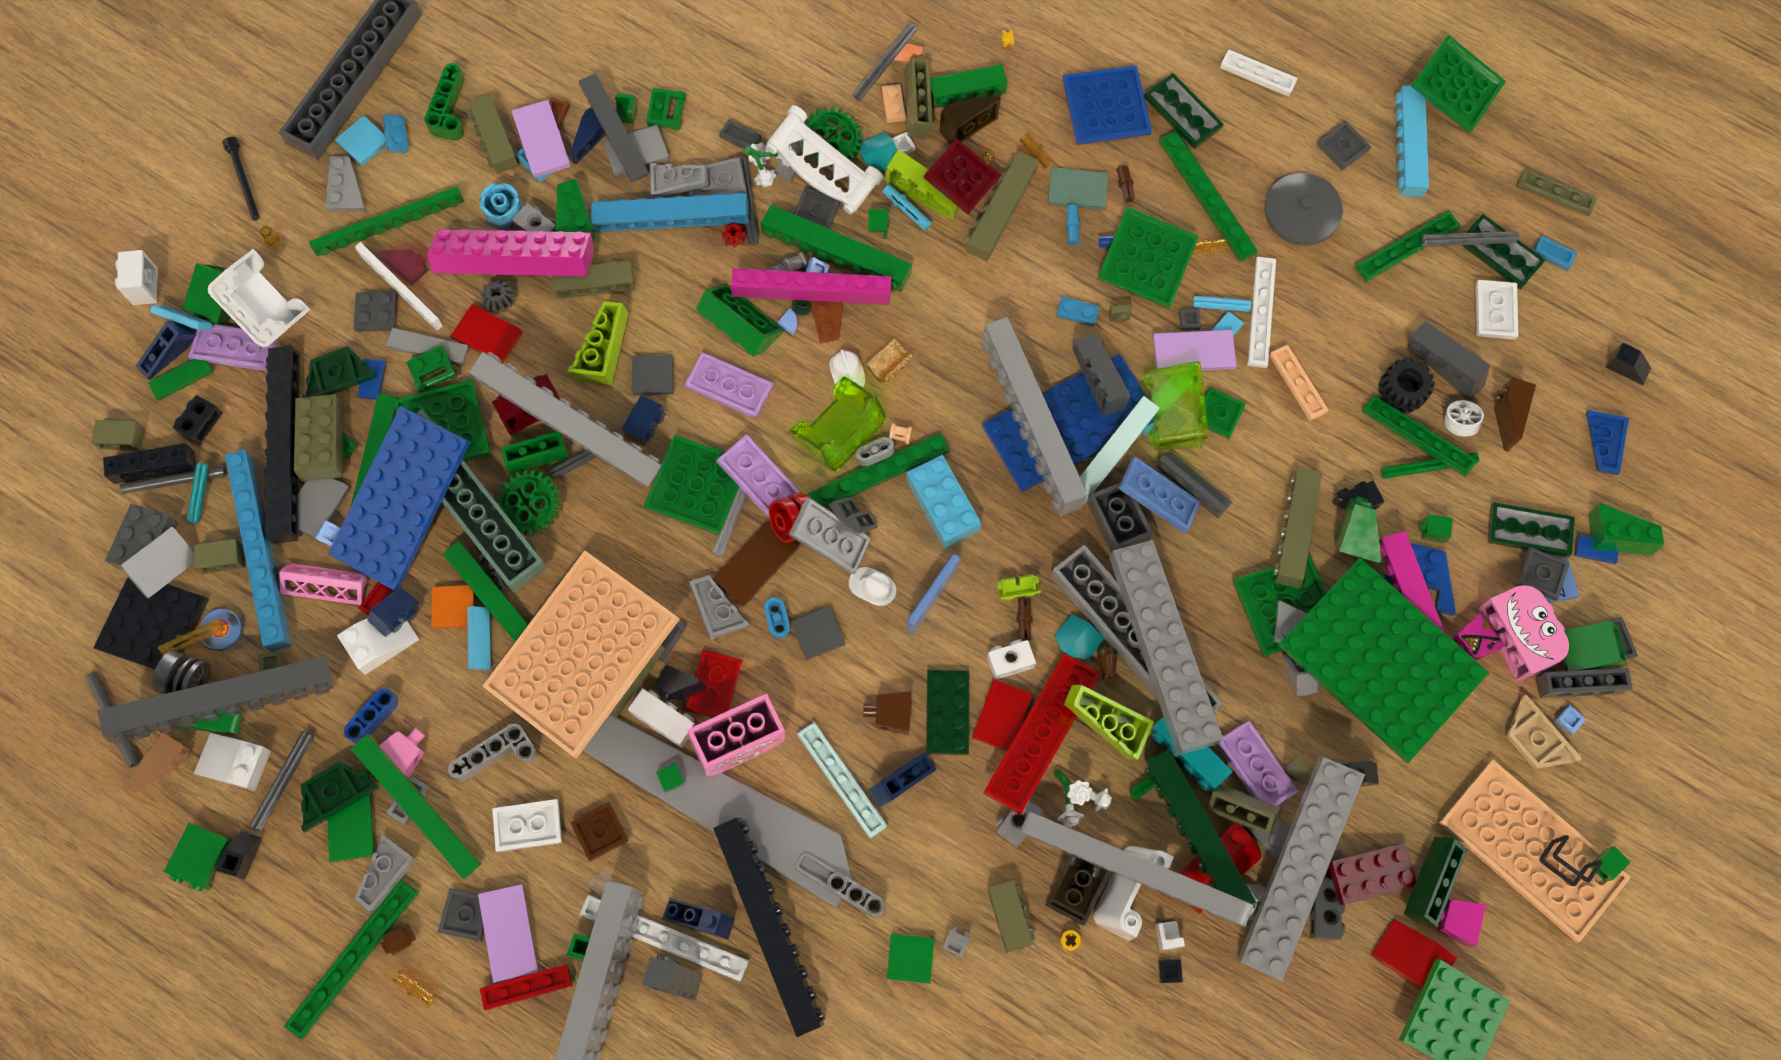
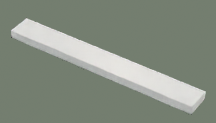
M588 894L580 916L595 921L601 899ZM637 915L638 926L632 932L631 937L737 981H742L749 960Z

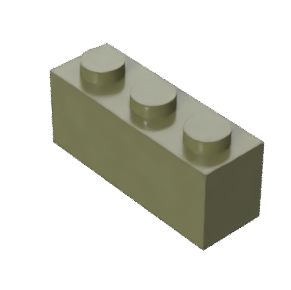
M1222 784L1213 791L1207 811L1267 835L1275 828L1281 810L1278 806Z
M1014 880L988 887L987 892L1006 953L1032 946V940H1035V935L1032 927L1027 926L1026 919L1029 917L1025 905L1021 906L1019 897H1022L1019 884L1015 885Z

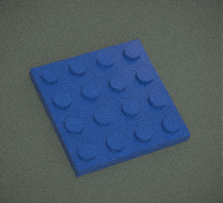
M1137 66L1063 75L1062 80L1076 145L1151 135L1152 130Z

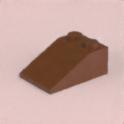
M1512 377L1508 383H1504L1500 391L1497 390L1493 400L1496 402L1494 411L1503 449L1506 452L1523 437L1536 384Z

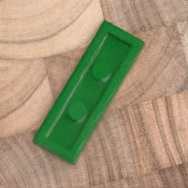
M193 359L148 382L156 399L160 401L214 372L206 360Z

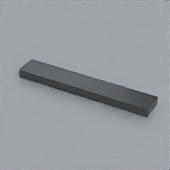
M595 73L579 80V85L630 182L632 183L648 176L649 173L597 74Z

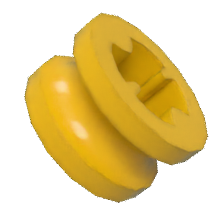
M1009 29L1008 32L1002 30V44L1004 48L1007 45L1014 46L1012 29Z
M1073 930L1064 932L1060 938L1061 946L1068 951L1078 948L1081 942L1079 934ZM1068 934L1069 937L1073 935L1076 938L1074 940L1075 946L1073 947L1071 944L1067 946L1065 943L1067 941L1065 936Z

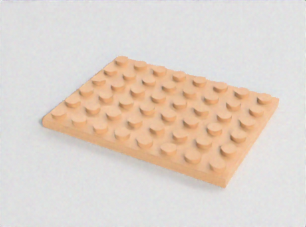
M584 551L484 683L483 687L577 759L680 618Z

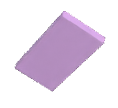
M548 100L512 110L534 178L571 167Z
M212 324L211 330L196 331L188 358L190 360H206L208 363L268 371L266 364L268 348H275L278 338L269 346L261 347L242 328Z
M1232 330L1153 334L1157 373L1236 369L1237 367Z
M703 352L684 385L688 390L754 419H757L774 386L770 381Z
M747 434L716 460L768 518L769 507L772 501L800 492Z
M1249 720L1224 735L1223 740L1217 744V747L1252 797L1277 806L1299 792Z
M517 885L478 894L493 983L538 972L523 886Z

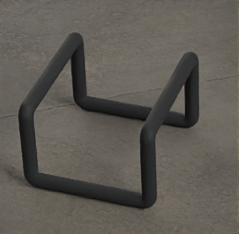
M1564 835L1553 839L1541 855L1540 862L1571 886H1576L1580 879L1590 882L1603 862L1598 860L1588 863L1579 872L1558 856L1568 841L1569 836ZM1561 842L1554 851L1553 858L1577 875L1574 881H1571L1544 860L1555 843ZM1594 867L1588 878L1585 877L1584 874L1587 869Z

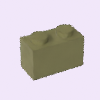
M113 418L95 420L91 443L100 450L140 451L144 428L136 420L126 418L124 421Z
M226 537L222 541L214 542L207 540L202 541L201 544L194 545L195 569L201 574L244 568L243 544L233 537Z

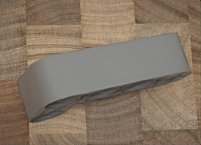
M510 724L453 760L448 767V772L455 780L465 782L512 751L526 764L533 763L537 759L538 751L526 731L520 725ZM519 730L520 736L517 739L512 740L511 734L514 731ZM497 742H501V749L499 751L494 752L493 745ZM525 748H531V754L528 757H522V752ZM478 754H483V760L475 764V757ZM459 767H462L461 770H462L463 773L459 775V774H458V772H459V771H458V768H459Z

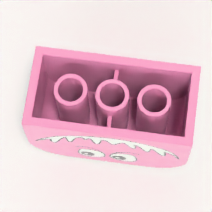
M1515 587L1490 598L1477 609L1478 613L1484 616L1505 645L1499 651L1517 683L1547 670L1563 660L1568 653L1569 642L1562 623L1554 615L1552 605L1534 587Z
M767 693L687 730L688 737L706 776L722 773L775 748L785 739V730Z

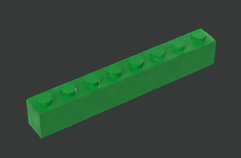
M773 205L769 206L760 223L761 232L766 237H774L785 245H792L804 253L814 254L820 260L833 262L839 268H847L856 275L891 277V290L902 292L912 273V264Z

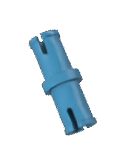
M1071 204L1066 206L1067 222H1065V228L1068 235L1067 243L1069 245H1078L1080 243L1079 228L1081 227V222L1078 220V205Z

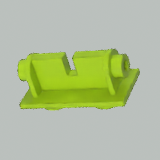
M1038 575L1019 576V584H1016L1015 577L1000 579V582H997L996 591L1000 600H1012L1020 596L1031 597L1041 593L1038 586Z

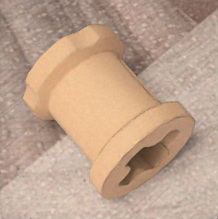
M892 423L889 438L892 441H904L909 445L912 427L905 428Z

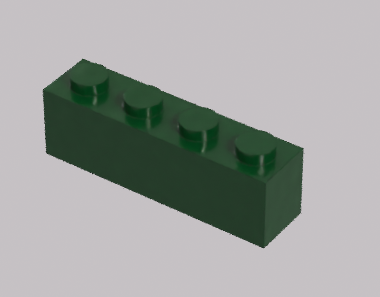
M1434 837L1404 911V914L1416 924L1437 927L1468 850L1456 839Z

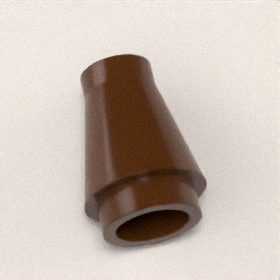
M1115 649L1099 650L1097 658L1103 679L1116 678L1118 654H1116Z

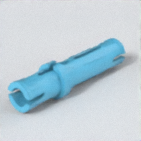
M888 184L883 189L882 193L894 203L893 205L896 208H900L923 231L930 227L932 221L907 200L906 195L900 194L891 184Z

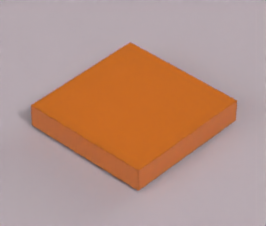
M468 585L432 587V629L468 627L467 608L475 606V593Z

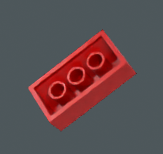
M1235 822L1219 836L1241 876L1262 858L1252 837L1239 823ZM1197 857L1178 872V874L1209 886L1208 882L1210 881L1207 875H1202L1197 866V863H1199ZM1192 906L1198 914H1200L1203 911L1197 907Z

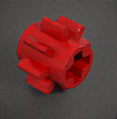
M732 222L731 225L724 226L725 232L721 233L722 239H725V245H731L733 248L739 244L743 245L742 238H746V232L742 231V225L738 226Z

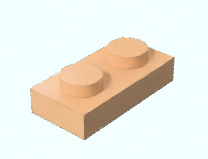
M900 84L882 86L887 123L906 121Z

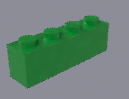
M1002 64L930 78L933 108H944L959 101L1006 94L1008 83Z

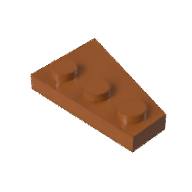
M810 301L820 344L839 340L843 302Z

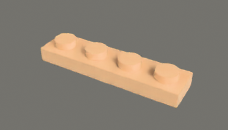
M1286 345L1271 352L1269 357L1309 421L1326 414L1329 411L1290 347Z

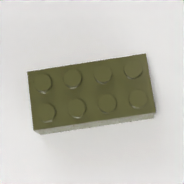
M337 394L296 398L294 472L302 482L343 477V404Z

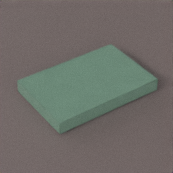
M1051 168L1048 205L1067 206L1075 204L1078 205V208L1105 210L1108 173Z

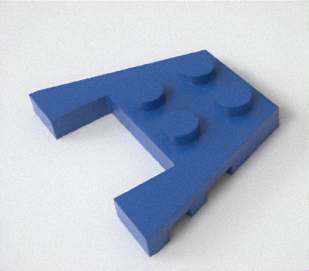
M1410 543L1427 588L1438 592L1435 605L1436 611L1450 616L1455 615L1456 610L1446 552ZM1385 574L1383 578L1389 584H1394L1391 576Z

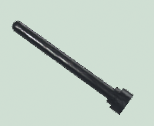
M227 137L222 141L224 150L231 155L251 218L258 220L259 213L238 154L240 148L239 141L236 137Z

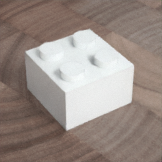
M143 250L118 252V260L115 263L118 271V276L115 279L117 290L132 305L157 303L158 267Z

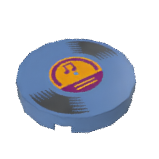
M228 609L211 611L203 618L199 627V635L202 642L209 648L218 651L231 649L241 639L243 633L242 620Z

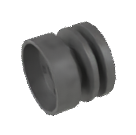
M174 650L169 651L162 657L154 671L152 678L153 690L160 694H167L208 684L211 671L210 665L203 660H198L194 657L189 658L186 654Z

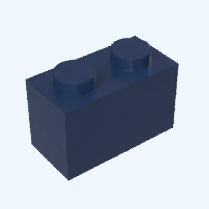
M641 395L621 428L623 435L645 446L654 437V429L657 424H661L665 417L663 406Z
M400 587L370 610L368 622L387 637L390 633L399 631L407 620L411 621L416 617L419 602Z

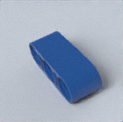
M388 689L378 690L344 727L345 737L357 744L365 735H372L398 706L397 696ZM390 696V701L382 705L383 698ZM371 712H375L374 719L368 721V715ZM357 728H360L359 735L353 737V731Z

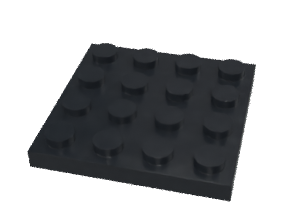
M127 577L93 648L155 670L159 661L167 652L174 650L184 654L209 599L166 584L150 598H146L132 580Z

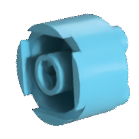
M496 183L491 184L482 191L480 196V207L490 225L501 230H507L514 225L512 218L523 206L517 191L511 185L506 183L499 185Z

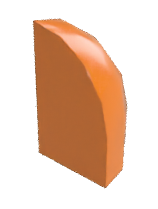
M907 43L894 60L909 62L911 58L916 59L924 47Z

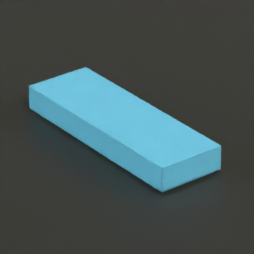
M151 305L150 312L197 330H211L212 323L168 306Z
M470 606L467 608L468 669L487 671L491 669L490 611L487 608Z

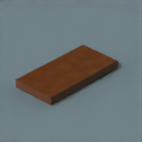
M768 520L713 578V581L741 606L745 607L799 549V546L795 542H782L774 533Z

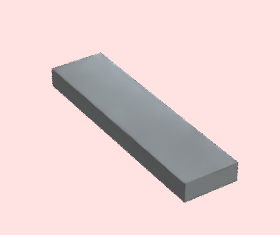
M392 328L386 344L388 349L415 355H421L443 345L451 363L463 366L469 351V346L395 328Z

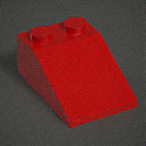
M1393 919L1371 953V956L1420 991L1435 959L1442 960L1450 966L1457 959V956L1437 942L1396 919Z

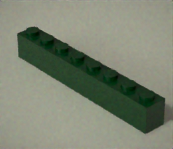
M1167 750L1146 760L1145 773L1150 781L1153 780L1157 786L1155 791L1160 799L1164 798L1167 804L1165 808L1171 818L1174 817L1178 823L1176 825L1177 831L1181 837L1185 836L1188 841L1186 846L1190 854L1197 857L1199 861L1197 866L1202 875L1206 874L1210 881L1208 885L1248 902L1255 908L1256 901L1171 751Z

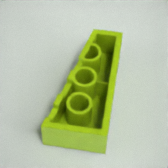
M898 149L887 166L886 186L891 184L900 194L906 195L908 198L953 221L960 208L923 178L929 169Z
M608 301L602 303L592 323L593 326L590 332L584 338L583 346L577 351L573 365H570L567 370L573 381L612 386L629 315L623 303Z
M1072 685L1064 705L1128 760H1138L1154 721L1083 685Z

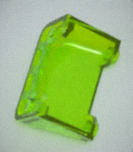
M1200 361L1148 370L1147 374L1144 375V386H1148V389L1151 390L1152 402L1160 408L1153 417V432L1149 433L1150 444H1153V449L1202 448L1207 440L1208 427Z
M845 376L834 386L833 394L836 400L810 426L805 421H800L789 430L795 440L832 471L841 469L855 455L857 449L863 446L886 421V413L877 396Z

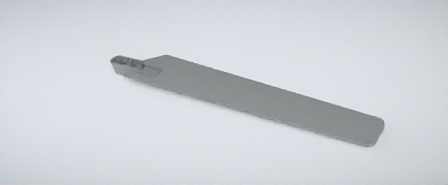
M610 714L583 749L585 753L713 832L714 827L741 817L742 821L746 820L750 832H748L750 840H754L757 846L758 853L756 855L758 860L834 907H837L839 902L843 900L871 918H879L883 915L885 910L883 899L851 879L842 837L835 831L724 773L706 776L699 760ZM676 763L685 784L665 793L656 772ZM840 879L844 884L842 888L834 889L832 882ZM855 890L862 893V898L858 901L850 898V894ZM878 902L881 905L880 910L877 912L870 911V903Z

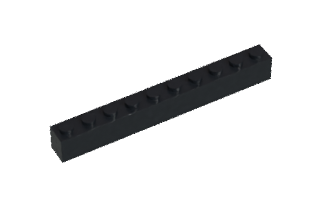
M291 345L268 348V356L266 357V364L268 366V375H266L267 393L265 395L267 402V411L265 413L267 430L265 431L267 449H265L266 468L264 470L266 487L264 488V495L266 497L264 515L266 523L263 532L265 538L274 544L298 541L299 477L294 472L295 402L296 398H300V353Z
M737 817L714 827V832L796 1037L824 1025L823 1020L826 1019L822 1008L816 1004L815 999L817 995L813 986H809L807 982L808 972L806 967L799 962L798 957L800 953L796 944H792L790 940L791 930L789 925L782 920L781 915L783 911L781 905L774 900L772 895L775 893L771 882H767L765 878L766 868L763 862L757 858L756 853H758V849L754 840L751 841L748 832H750L746 820L742 821L741 817Z

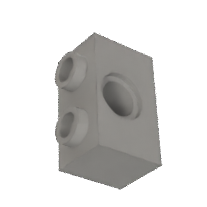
M528 203L512 218L514 227L518 231L555 232L556 222L550 217L547 219L538 207H532Z
M1029 800L1021 815L1012 810L1007 817L1003 815L996 824L999 828L996 833L1018 848L1026 835L1020 832L1023 825L1016 826L1012 821V817L1018 815L1025 821L1028 812L1040 816L1043 810Z

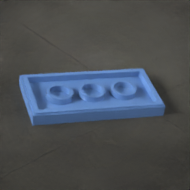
M1137 457L1130 461L1119 485L1121 491L1184 534L1189 530L1201 502Z
M952 554L908 618V633L914 635L957 572L960 557Z

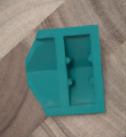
M883 132L863 141L860 155L867 165L883 173L887 171V166L897 152L894 141L886 132Z
M1073 614L1069 616L1055 634V639L1061 651L1075 659L1088 661L1104 641L1101 634L1090 623Z

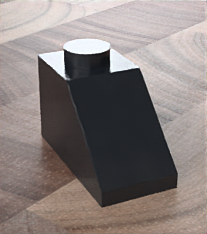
M1622 343L1613 351L1606 368L1641 385L1645 383L1651 370L1643 353L1625 343Z
M667 664L654 684V687L659 691L658 695L668 701L670 698L680 701L705 691L707 688L700 679Z

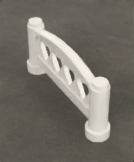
M792 105L787 112L788 116L767 142L766 149L772 154L780 152L787 163L802 179L827 196L843 202V210L852 215L857 211L875 185L881 183L884 178L883 175L871 166H868L865 172L803 124L807 119V114L798 106ZM803 140L802 156H797L795 151L789 150V144ZM818 152V167L812 168L810 163L804 161V157ZM833 164V180L829 181L825 175L823 176L819 173V169ZM849 177L848 192L844 193L841 188L836 187V180Z

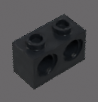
M195 395L188 402L182 415L175 420L172 428L179 435L200 446L223 412L216 405Z

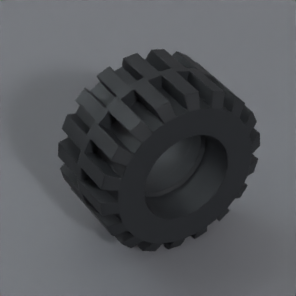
M1403 358L1402 361L1398 359L1387 368L1379 381L1378 386L1380 388L1378 392L1382 394L1380 398L1397 410L1399 409L1402 413H1405L1407 410L1409 413L1415 409L1418 410L1433 393V387L1435 386V381H1432L1434 378L1433 373L1429 374V367L1425 368L1423 366L1424 363L1421 361L1417 363L1416 359L1413 358L1410 361L1408 358ZM1397 379H1405L1411 382L1415 392L1403 390L1399 386Z

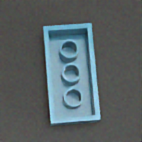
M943 455L907 472L906 481L944 549L980 531L981 522Z

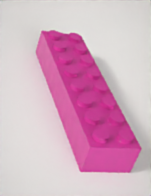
M442 229L437 230L427 256L432 273L587 276L595 251L591 233Z

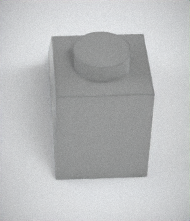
M1283 653L1282 657L1289 684L1297 696H1307L1318 693L1317 681L1287 653Z

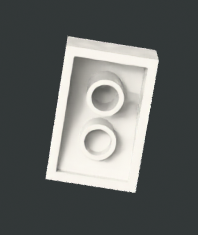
M368 618L337 635L357 668L365 675L420 640L408 621L403 623L399 631L396 633L392 632L385 637L368 622Z
M210 733L194 774L255 792L271 751L260 745Z

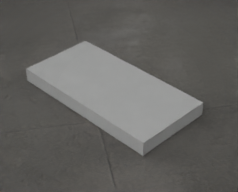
M810 498L805 499L789 533L791 537L850 574L856 573L871 539L866 534H859L847 527L835 514Z

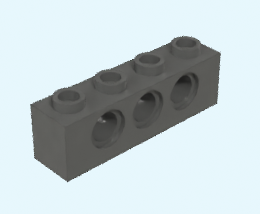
M1629 668L1545 672L1537 677L1540 698L1623 694L1633 689Z
M1335 850L1331 861L1345 858L1342 857V851ZM1326 876L1323 878L1310 911V939L1337 941L1341 940L1345 933V925L1342 923L1345 905L1339 904L1333 879ZM1325 889H1328V890L1331 891V893H1332V900H1331V901H1330V900H1327V899L1325 898V896H1324V891H1325ZM1325 911L1331 913V923L1324 919Z

